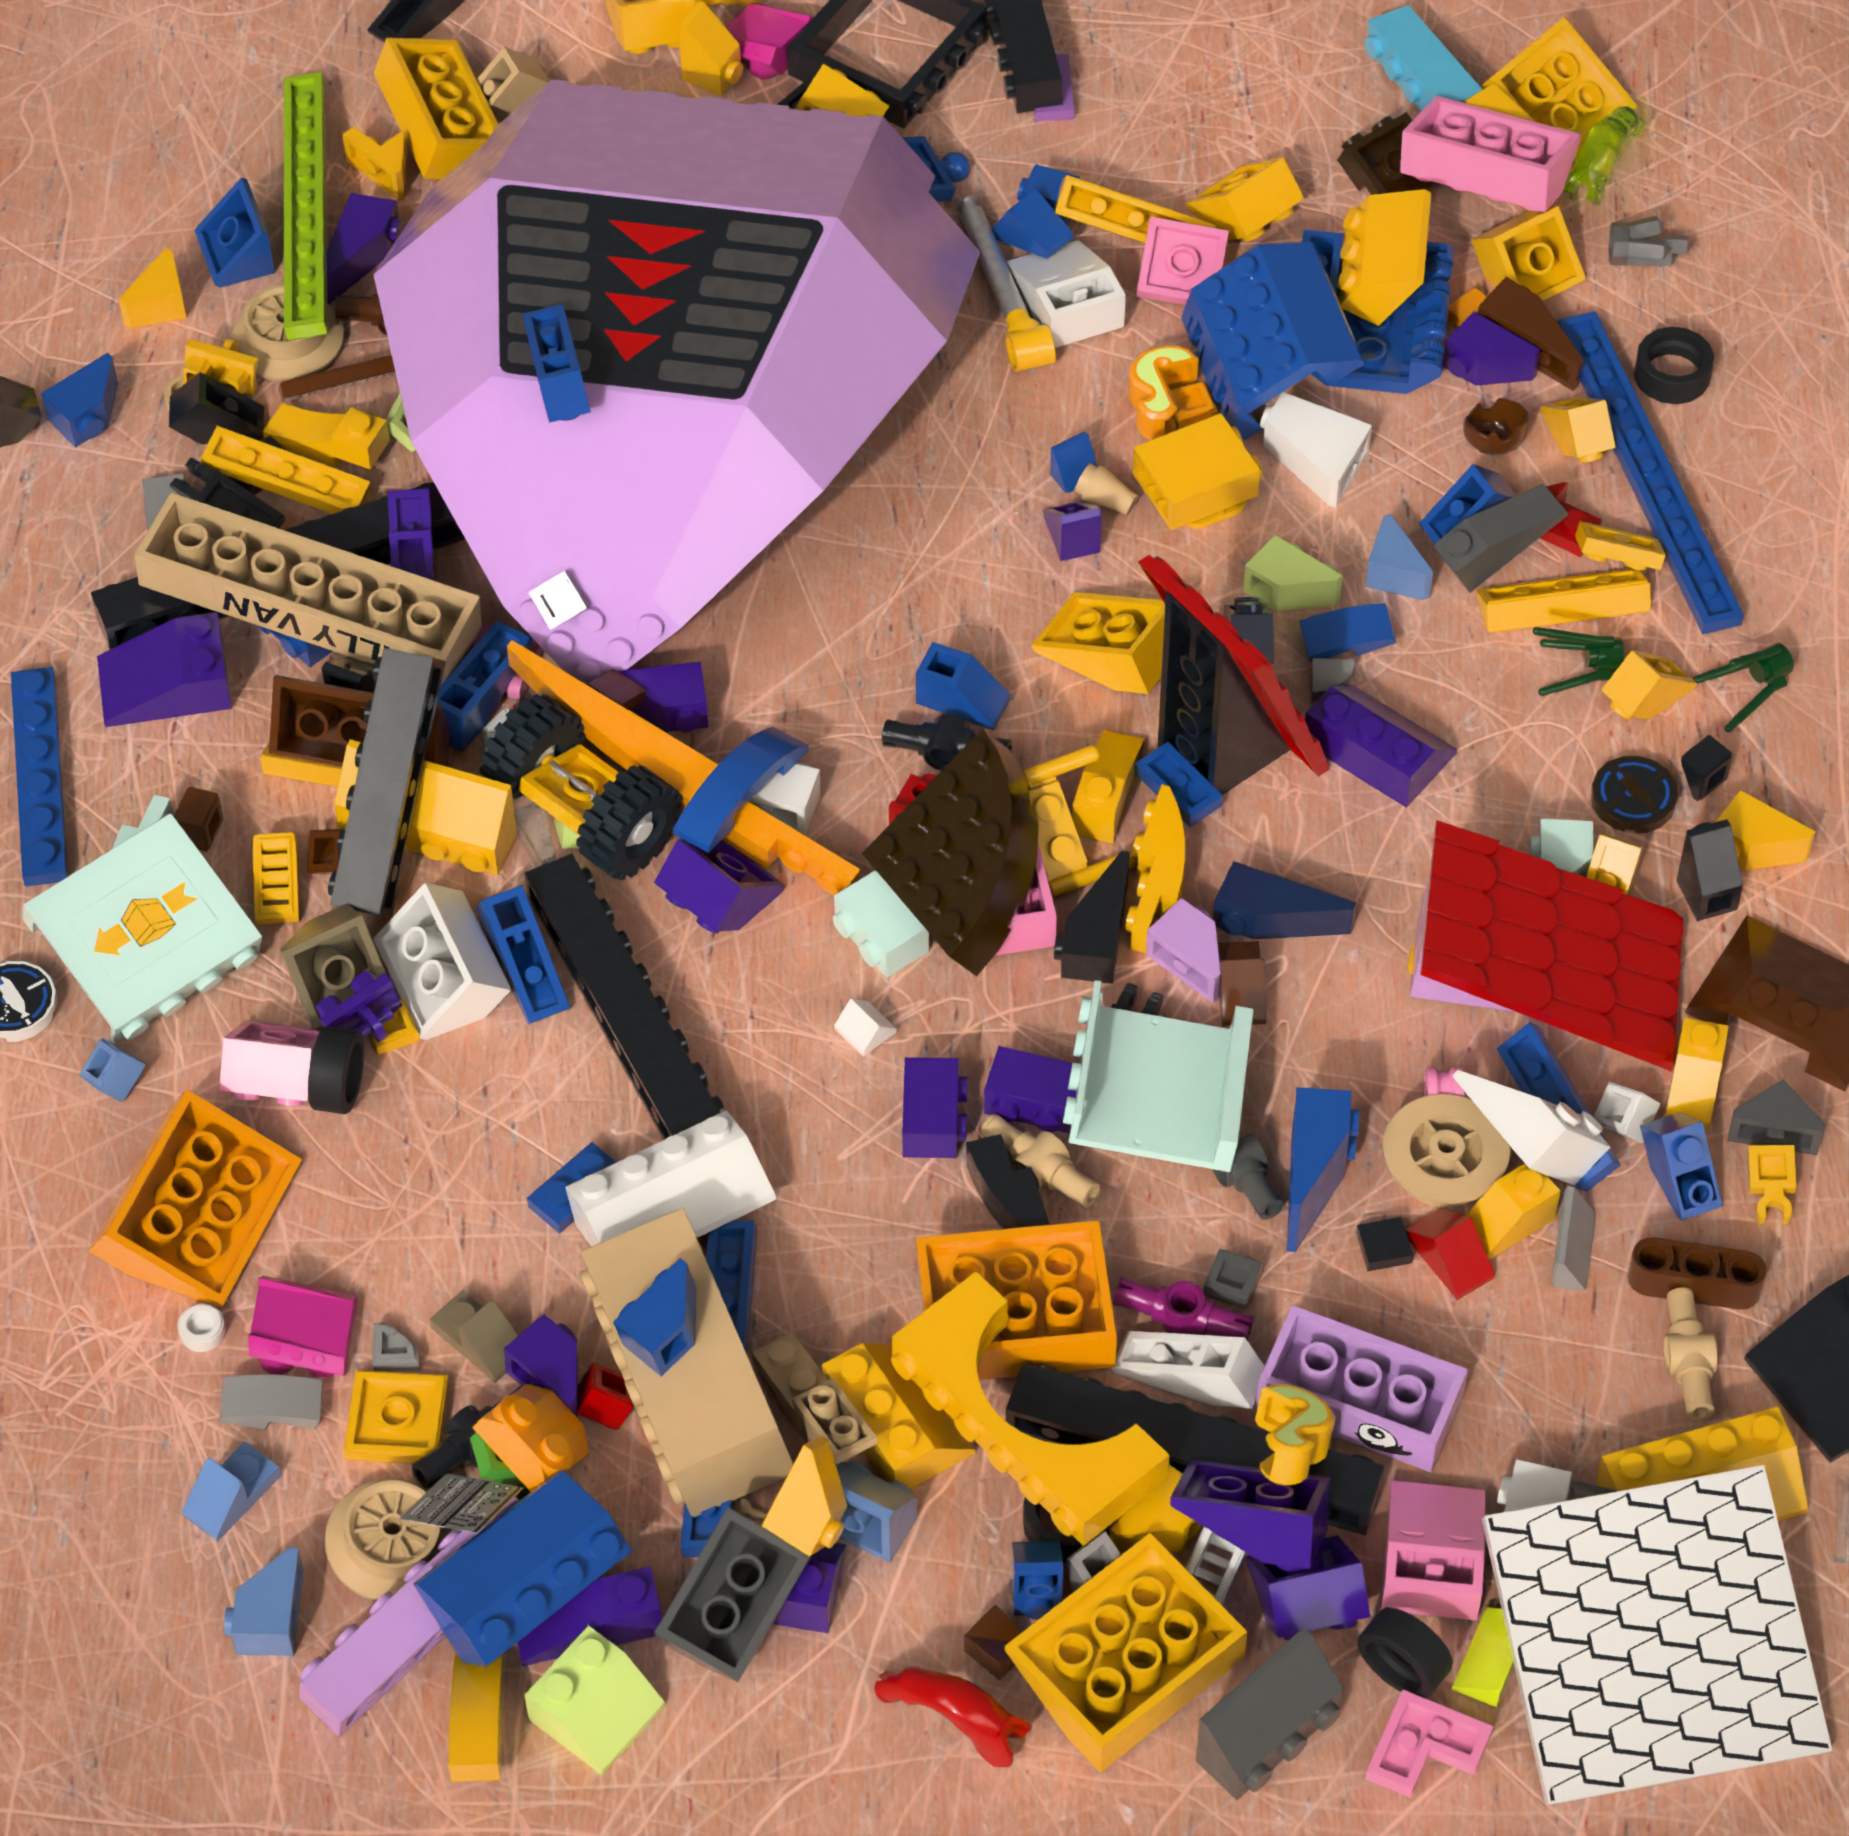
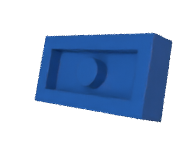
M1166 742L1135 763L1134 773L1157 796L1161 784L1170 786L1177 801L1181 818L1189 827L1223 806V795L1169 742Z
M591 1142L527 1197L528 1207L560 1234L574 1222L565 1187L617 1162Z

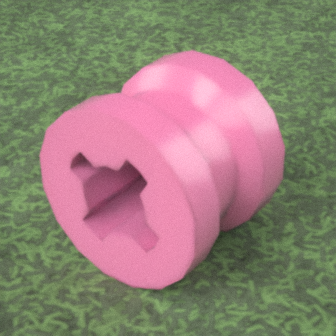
M1452 1067L1449 1072H1439L1436 1068H1425L1424 1096L1452 1094L1464 1097V1090L1452 1077L1457 1070L1463 1071L1462 1067Z

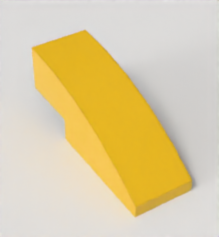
M455 1653L451 1686L448 1768L451 1782L495 1781L501 1779L504 1654L485 1667L462 1662L458 1654Z

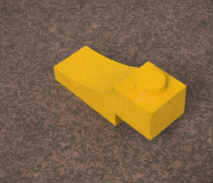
M282 403L263 430L264 439L270 435L284 449L337 467L342 459L371 470L390 441L386 419L352 407L349 408L347 413L331 414L309 411Z

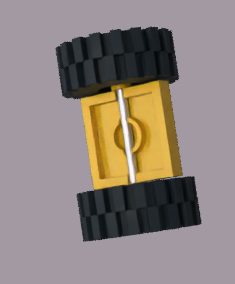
M538 694L532 695L530 702L526 699L522 700L518 704V710L511 709L506 714L507 720L503 724L500 722L494 728L497 733L494 738L489 737L485 744L489 749L481 755L480 761L484 764L479 767V771L485 778L511 785L514 805L517 807L521 806L522 808H528L530 803L533 806L539 805L580 836L576 839V845L579 847L578 851L580 854L614 879L625 880L627 875L630 878L637 875L639 867L642 869L646 868L649 865V859L652 856L657 858L662 852L660 850L661 845L664 842L668 843L671 839L670 831L678 820L676 816L682 813L683 806L680 802L683 799L678 790L642 765H639V767L635 765L630 766L627 773L623 770L621 772L616 771L581 745V743L585 742V734L582 733L585 728L581 720L545 694H542L541 697Z

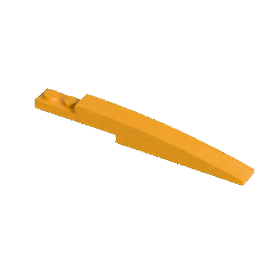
M511 640L507 645L509 666L539 696H542V694L549 696L578 717L584 725L585 730L582 733L585 734V737L623 769L628 771L630 766H645L678 790L683 799L680 802L683 806L682 812L705 779L718 766L714 761L515 641ZM749 801L734 815V828L722 839V841L766 869H769L777 857H779L788 869L799 874L804 872L816 879L818 885L831 895H836L860 880V869Z

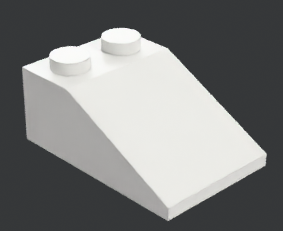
M1457 1070L1452 1075L1454 1080L1529 1169L1575 1186L1610 1148L1609 1144L1600 1135L1603 1130L1602 1126L1585 1111L1577 1114L1563 1102L1555 1105L1541 1098Z

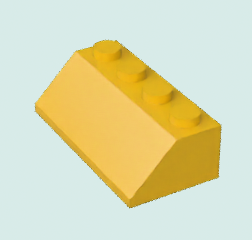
M386 38L373 74L400 130L405 132L406 142L423 178L443 179L486 143L498 122L457 40Z
M352 739L349 740L346 747L334 803L339 829L347 825L350 810L346 808V798L351 785H355L358 768L355 766V755L361 742ZM425 761L407 849L424 854L432 860H446L463 865L474 872H487L498 876L518 836L511 785Z
M1778 1406L1603 1455L1596 1479V1485L1602 1495L1764 1465L1777 1520L1781 1521L1802 1515L1808 1511L1797 1446Z

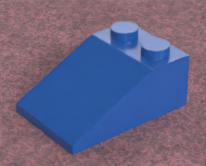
M1296 1087L1291 1135L1287 1252L1297 1251L1343 1180L1346 1160H1355L1359 1109H1351V1091Z

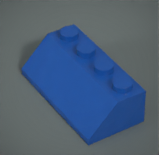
M559 1470L419 1578L413 1585L461 1661L487 1667L631 1553L632 1550L610 1514L568 1474Z

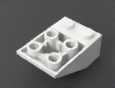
M1076 240L1065 244L1048 259L1035 254H1029L1006 261L1017 289L1033 319L1037 320L1040 325L1046 324L1049 327L1055 348L1124 327L1126 294L1111 267L1081 241Z

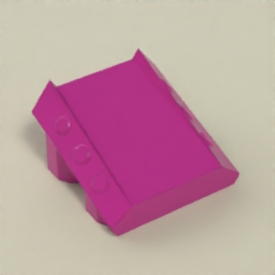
M751 3L725 28L739 43L741 61L749 63L751 74L759 79L767 80L778 74L782 75L788 70L787 47L813 17Z
M264 1275L259 1277L258 1293L251 1332L249 1334V1356L259 1358L263 1370L269 1374L283 1375L294 1366L307 1368L314 1377L329 1378L335 1374L345 1376L357 1307V1295Z

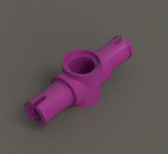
M1121 1277L1113 1298V1305L1129 1308L1150 1315L1152 1321L1162 1323L1166 1333L1194 1335L1210 1333L1218 1336L1245 1337L1248 1341V1335L1251 1333L1254 1316L1216 1306L1214 1300L1205 1298L1203 1291L1198 1285L1187 1281L1176 1282L1169 1287L1161 1285L1159 1289ZM1179 1308H1187L1192 1312L1179 1313L1175 1310Z

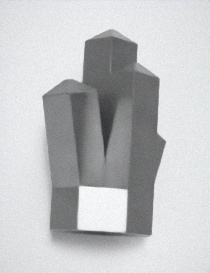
M1658 216L1631 222H1611L1608 243L1610 265L1671 266L1676 259L1674 254H1687L1692 244L1687 236L1658 235L1662 233L1664 222Z

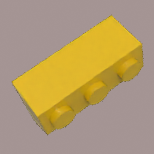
M1423 189L1368 195L1358 207H1352L1348 211L1343 222V228L1346 231L1345 241L1340 252V257L1343 259L1342 272L1337 282V287L1340 289L1339 303L1342 309L1379 326L1424 283L1431 192Z
M861 1343L823 1363L822 1373L828 1380L833 1378L876 1435L878 1444L864 1450V1452L884 1481H896L912 1489L975 1454V1448L971 1442L960 1434L954 1420L943 1409L941 1411L934 1409L926 1400L923 1390L912 1379L905 1380L898 1374L891 1362L892 1344Z

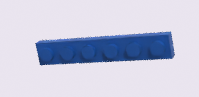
M53 667L11 672L22 878L25 887L59 883L68 877L55 673Z

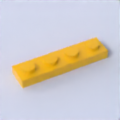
M219 426L216 427L201 457V463L215 472L218 470L231 478L331 514L341 512L346 508L363 505L370 491L371 481Z

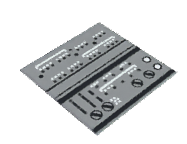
M446 1473L400 1519L478 1534L524 1487Z

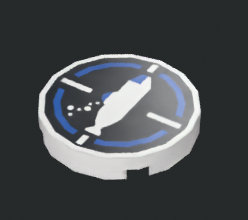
M7 961L1 963L0 1038H5L6 1042H19L35 1037L48 1027L54 1018L53 1012L58 1004V996L52 978L41 967L26 961Z

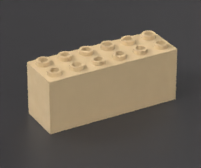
M684 1208L581 1251L587 1269L579 1272L594 1304L598 1320L607 1336L611 1352L619 1370H621L627 1391L639 1414V1420L649 1444L652 1446L656 1462L675 1504L678 1505L685 1502L690 1515L694 1518L701 1515L702 1511L716 1505L720 1507L721 1503L728 1500H736L786 1478L793 1467V1462ZM681 1258L687 1263L696 1285L695 1345L661 1377L623 1346L613 1321L618 1318L625 1305L631 1301H636L652 1285L660 1272L669 1269Z

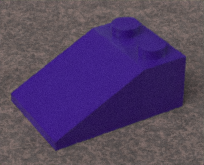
M217 612L174 618L97 656L105 727L232 709L224 642Z
M1190 1459L1171 1495L1170 1506L1262 1563L1275 1564L1278 1568L1286 1571H1298L1303 1568L1311 1569L1328 1530L1331 1478L1308 1475L1300 1483L1283 1486L1267 1479L1260 1468Z

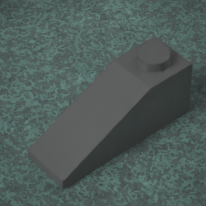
M1541 484L1466 518L1434 543L1433 547L1470 593L1569 514L1546 486Z

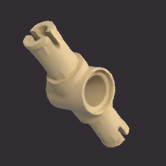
M996 1113L988 1117L982 1125V1138L1002 1135L1013 1171L1032 1168L1038 1190L1043 1186L1050 1190L1057 1189L1085 1209L1089 1208L1098 1198L1100 1184L1072 1166L1073 1163L1070 1160L1068 1149L1054 1134L1048 1131H1042L1037 1136L1028 1131L1023 1133Z
M1676 1288L1669 1291L1666 1298L1671 1327L1668 1330V1334H1665L1663 1342L1665 1369L1667 1375H1675L1676 1382L1682 1386L1687 1417L1696 1421L1706 1420L1714 1414L1709 1381L1717 1370L1716 1340L1714 1333L1705 1332L1704 1325L1698 1322L1692 1289Z

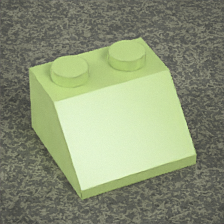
M589 1625L525 1694L529 1721L601 1775L610 1768L665 1707V1701L627 1654Z

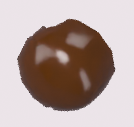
M1506 398L1497 399L1495 404L1488 409L1482 408V405L1478 403L1470 414L1464 418V436L1467 442L1481 453L1488 455L1508 454L1516 450L1525 438L1529 422L1528 411L1519 403Z

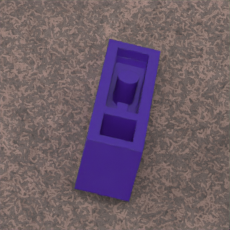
M356 193L350 194L327 248V304L330 305L336 300V295L341 296L383 261L404 228L403 219L398 216L397 201Z
M651 1567L602 1577L591 1583L517 1642L522 1666L558 1659L588 1625L614 1645L655 1637L654 1632L659 1626L662 1617Z

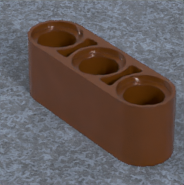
M1648 1237L1640 1240L1635 1245L1627 1276L1631 1288L1638 1294L1666 1299L1668 1292L1673 1289L1689 1288L1692 1289L1694 1300L1697 1304L1742 1310L1753 1307L1759 1301L1767 1270L1763 1259L1750 1251ZM1644 1264L1656 1266L1658 1269L1647 1268ZM1690 1271L1700 1272L1704 1276L1693 1275ZM1736 1278L1747 1279L1750 1283L1740 1282Z

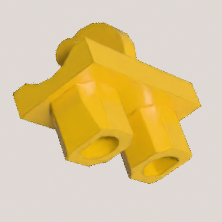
M227 338L222 347L189 339L185 345L183 384L201 372L242 395L245 393L253 396L258 385L256 381L258 358L239 353L238 341L232 338Z

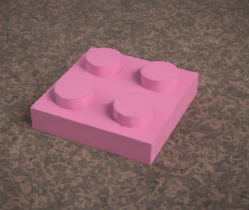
M1150 217L1136 296L1186 305L1191 289L1222 269L1229 231Z

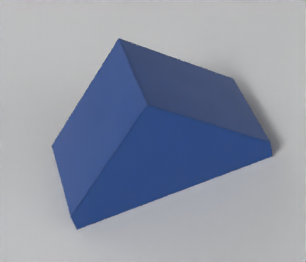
M1034 189L1011 207L992 228L997 241L1046 259L1074 238L1071 229L1059 215L1054 214V209L1037 189Z

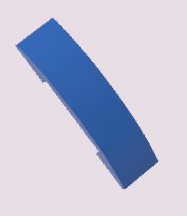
M774 727L764 729L752 735L728 754L705 779L673 827V834L709 853L734 828V815L776 772L784 776L808 752L809 745Z

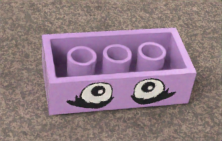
M1292 1305L1258 1380L1256 1408H1258L1261 1389L1274 1384H1289L1300 1387L1315 1394L1331 1407L1336 1417L1332 1436L1432 1473L1463 1399L1468 1369Z

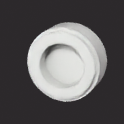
M197 1304L189 1307L181 1314L178 1320L180 1339L192 1351H210L223 1341L226 1334V1327L221 1312L209 1304Z

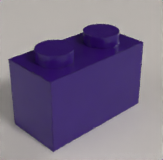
M998 1046L984 1089V1114L992 1115L996 1113L1007 1122L1018 1121L1035 1125L1044 1131H1060L1070 1134L1071 1125L1063 1123L1067 1097L1075 1098L1076 1095L1075 1090L1068 1089L1072 1063Z
M905 1057L902 1124L903 1157L957 1158V1141H966V1114H958V1103H967V1076H959V1058Z

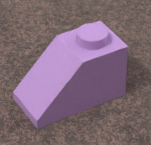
M1181 898L1147 930L1146 955L1207 1000L1214 1003L1219 998L1221 975L1215 921L1212 920L1204 909L1197 906L1194 907Z

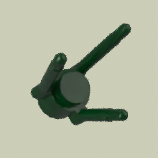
M1541 627L1533 629L1534 635L1552 638L1542 639L1540 641L1541 647L1584 651L1586 667H1593L1595 672L1542 687L1538 690L1540 696L1557 693L1594 681L1609 680L1612 676V671H1616L1624 661V646L1621 637L1595 636Z
M1775 643L1758 652L1731 659L1728 665L1693 677V680L1699 684L1749 668V672L1755 681L1768 683L1766 688L1725 725V732H1731L1775 691L1787 686L1784 676L1793 671L1794 663L1790 652L1783 644Z

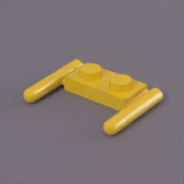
M1095 745L1086 746L1024 769L1031 790H1029L1031 805L1037 812L1039 825L1038 846H1040L1053 898L1096 882L1118 856L1116 855L1087 866V859L1059 780L1057 781L1055 777L1098 761L1100 751ZM1128 851L1130 852L1129 869L1137 865L1138 859L1132 858V851Z

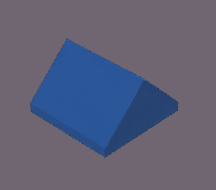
M241 177L194 229L214 285L220 288L275 273L269 235L248 180Z

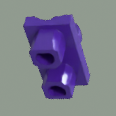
M365 970L353 978L350 986L354 995L344 1002L336 995H329L320 1001L316 1008L321 1017L320 1021L323 1027L332 1026L359 1030L363 1038L371 1034L380 1043L387 1038V1033L382 1025L394 1017L393 1013L398 1011L403 1005L394 991L392 980L385 973L377 977L370 971Z

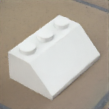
M425 882L373 938L401 999L405 1001L420 1039L428 1040L484 1019L511 991L464 892L461 890Z

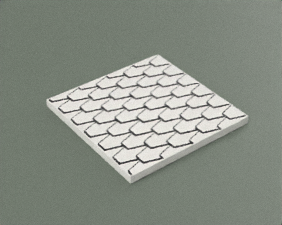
M1764 1465L1492 1514L1482 1518L1546 1806L1826 1754L1833 1751Z

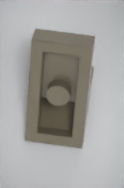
M462 1290L430 1318L431 1329L496 1383L506 1374L504 1348L519 1335L495 1302L490 1300L484 1306H481Z

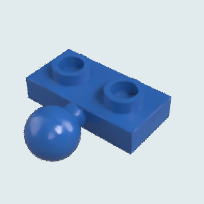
M925 136L902 137L935 175L929 194L936 202L951 201L956 191L952 182L963 181L970 173L968 158L962 153L951 152L939 161Z

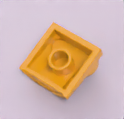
M527 1383L512 1395L504 1397L495 1408L484 1415L472 1427L530 1492L559 1470L567 1473L590 1453L582 1422L552 1390Z

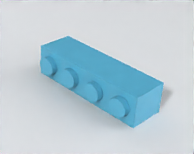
M1409 5L1368 20V37L1365 38V47L1369 56L1380 63L1387 77L1399 85L1408 102L1414 103L1420 111L1435 96L1463 103L1483 90Z

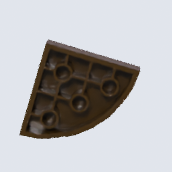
M983 728L862 853L946 954L976 977L1001 948L1011 931L1007 925L1012 919L1017 905L1023 906L1026 900L1037 860L1039 829L1037 812L1031 805L1029 793L1031 787L1024 770L1011 751Z

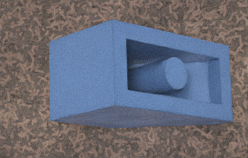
M299 1548L286 1549L236 1589L234 1607L226 1608L224 1619L225 1636L232 1637L236 1655L294 1656L304 1572Z

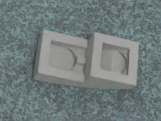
M238 1375L224 1377L222 1381L219 1422L265 1430L269 1422L315 1429L320 1421L322 1380L288 1375Z

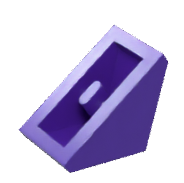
M1079 501L1043 509L1044 519L1060 561L1100 553L1102 519L1100 507Z

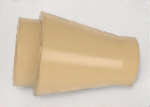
M1091 463L1083 471L1074 490L1075 493L1082 496L1081 501L1120 512L1125 516H1128L1132 511L1139 496L1103 465L1096 467Z

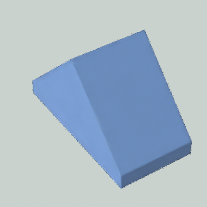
M1392 515L1384 516L1368 561L1366 587L1419 600L1430 598L1433 570Z

